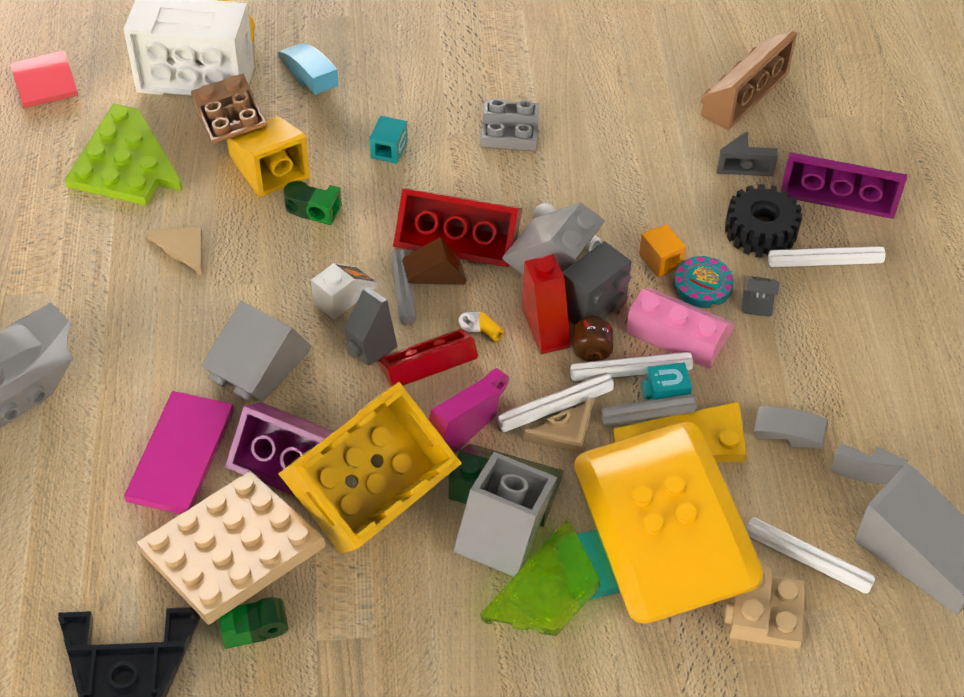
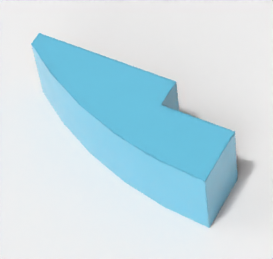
M300 43L278 51L279 58L302 87L307 86L314 95L338 86L337 68L315 47L306 43Z

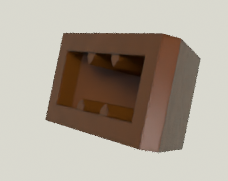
M441 238L403 257L402 262L408 283L466 284L467 280L460 258Z

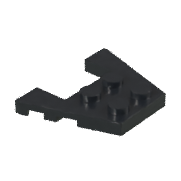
M192 607L166 608L163 642L91 645L94 619L91 611L59 612L58 619L78 697H166L199 623V614Z

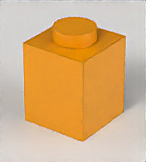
M667 224L658 228H652L641 235L639 255L657 277L675 271L678 265L684 261L686 246Z

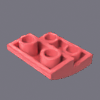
M64 51L10 63L23 108L78 96Z

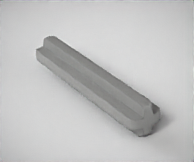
M404 249L394 250L391 254L399 319L404 325L408 323L413 324L416 321L412 283H408L402 262L403 257L408 255V253Z
M693 394L604 407L601 409L602 422L604 426H613L695 413L697 411V403Z

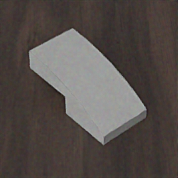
M760 406L754 433L757 439L789 440L791 448H823L828 420L827 418L800 410Z
M840 443L830 471L854 480L888 484L908 460L876 447L873 455L870 456Z

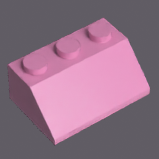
M647 288L641 290L629 309L626 333L671 353L690 352L694 363L710 369L734 330L736 323L656 289Z

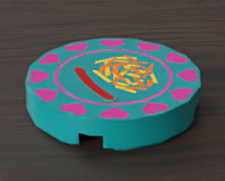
M696 256L682 261L676 268L673 279V286L678 291L677 295L680 299L700 308H711L713 304L718 303V305L725 303L731 296L734 284L732 271L726 264L716 258L707 256Z

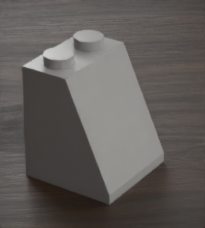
M581 202L536 217L513 243L502 259L521 274H524L525 260L554 254L563 272L575 263L605 220Z
M240 301L201 366L210 372L207 378L218 385L225 387L226 383H229L235 387L233 392L243 399L250 401L254 397L263 402L304 358L312 346L292 327Z
M493 452L470 489L453 552L517 578L530 553L557 477Z

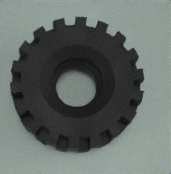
M758 184V189H754L753 185L746 187V192L742 189L737 191L736 196L733 195L730 200L725 221V233L728 232L727 238L729 242L734 240L733 246L736 249L743 247V253L749 255L752 251L756 253L755 257L762 258V254H767L768 256L770 250L791 249L794 242L796 243L802 221V209L800 204L796 205L797 200L795 197L788 198V192L782 190L781 193L777 192L776 186L771 185L770 189H765V184ZM764 216L771 219L772 221L764 222L756 219L755 217Z

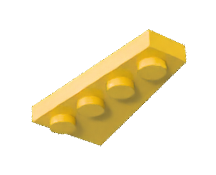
M739 402L697 410L695 413L614 428L613 443L680 422H689L698 426L716 462H745L747 456Z

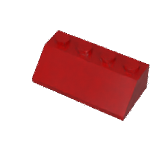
M402 188L393 247L416 251L428 243L441 238L460 259L509 267L510 265L502 257L517 240L523 208Z

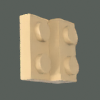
M762 567L763 579L758 588L732 597V603H726L724 623L730 624L729 638L800 649L803 636L805 581L772 576L773 568Z

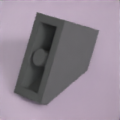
M367 286L362 290L344 331L347 339L345 345L349 354L355 359L359 358L369 366L398 346L387 299Z

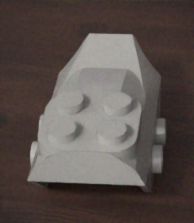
M52 303L0 330V428L14 421L18 416L35 405L41 404L46 398L51 396L73 359L68 350V334L72 324Z

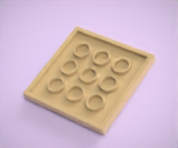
M251 471L136 542L142 555L208 625L326 547L323 536Z

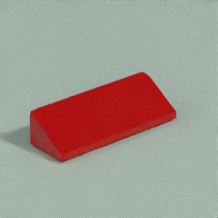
M458 329L378 359V363L391 386L398 382L404 386L478 358L474 337L465 330Z

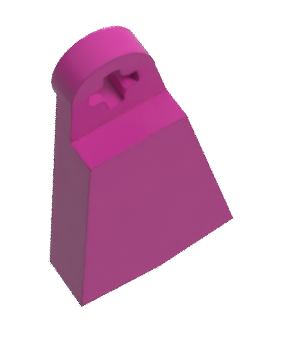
M498 368L491 370L480 381L431 409L429 421L454 454L496 416L499 397L509 382V376Z

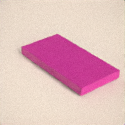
M172 391L124 494L125 501L182 514L192 508L234 412L233 404Z

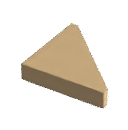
M201 226L146 230L147 241L154 242L163 248L166 254L194 269L197 275L202 274Z
M588 398L586 403L570 411L567 409L546 419V423L534 429H526L523 434V441L582 453L594 399Z

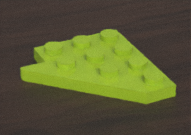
M114 103L65 178L68 188L147 206L158 186L178 191L182 190L179 176L140 110Z

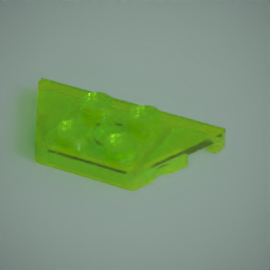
M567 519L481 612V620L484 623L501 622L512 624L513 629L524 631L536 630L540 634L557 636L601 586L600 578L570 521Z

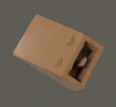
M244 73L228 77L225 80L210 85H203L191 91L198 116L212 144L267 126Z

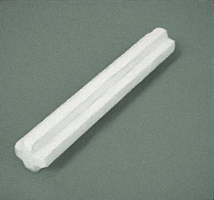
M882 246L780 249L769 251L768 264L772 268L881 264L886 258V253Z
M690 352L579 362L572 363L569 372L571 380L577 382L587 381L605 373L609 374L611 378L646 375L647 367L682 362H685L687 370H691L693 358Z
M605 373L497 415V424L502 432H507L585 402L588 398L592 399L611 392L614 389L613 379H611L609 374Z
M752 517L746 527L749 537L865 594L870 592L875 582L874 575L755 517Z

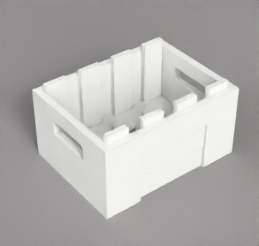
M135 0L124 26V34L136 92L192 96L191 91L203 85H210L243 73L248 84H250L255 63L247 3L217 0Z

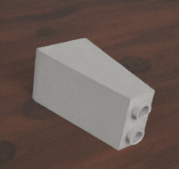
M906 463L868 504L854 541L958 616L964 609V515L913 466Z

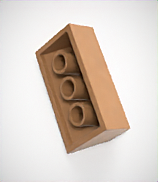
M792 30L766 39L758 47L752 48L749 55L743 61H738L730 73L724 74L712 89L706 90L701 100L703 103L701 116L726 130L733 127L788 75L797 32Z

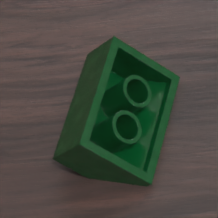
M469 444L459 451L457 457L462 464L449 475V499L467 504L470 489L493 452L556 476L555 486L540 526L544 527L564 470Z

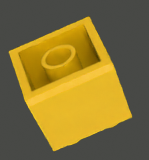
M279 116L265 120L267 126L227 139L229 156L259 198L283 189L292 181H303L310 178L306 135Z

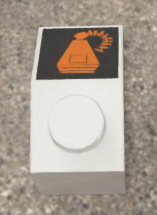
M333 263L311 279L313 304L335 320L357 303L364 288L369 286L374 290L378 287V282L358 267Z

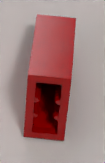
M554 254L524 261L522 311L541 355L570 348L565 279Z

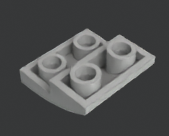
M502 99L485 100L480 147L536 150L539 103H532L527 100L519 102H509Z

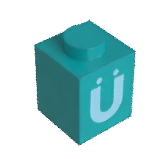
M380 115L369 138L370 158L397 164L408 142L407 121Z
M685 362L647 367L646 379L641 381L643 398L655 400L691 394L692 384Z

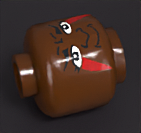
M587 316L577 322L573 328V351L577 357L589 362L604 360L612 354L614 347L613 329L609 322L599 316Z

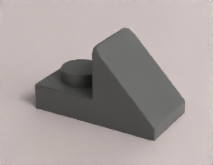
M745 132L720 149L717 174L773 177L778 158L777 148L749 147L748 132Z
M744 275L742 312L745 314L771 316L774 297L778 295L779 282L775 279Z

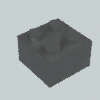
M606 241L562 272L565 279L568 321L574 325L587 316H599L605 320L606 316L615 309H621L628 300L627 292L631 279L632 261Z

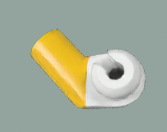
M464 312L458 320L459 325L466 332H483L494 342L499 341L505 333L484 312Z

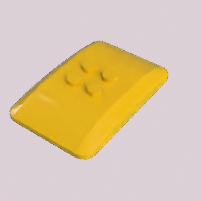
M680 422L586 451L576 458L574 463L575 474L627 612L633 620L643 624L652 623L752 591L762 583L763 571L757 554L723 476L698 426L689 422Z

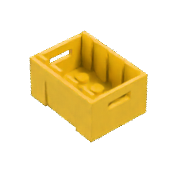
M398 382L356 412L355 416L278 474L338 552L344 554L359 549L462 463L405 388ZM373 455H378L382 459V465L379 468L371 464ZM349 475L356 478L357 484L354 488H349L345 483V479Z

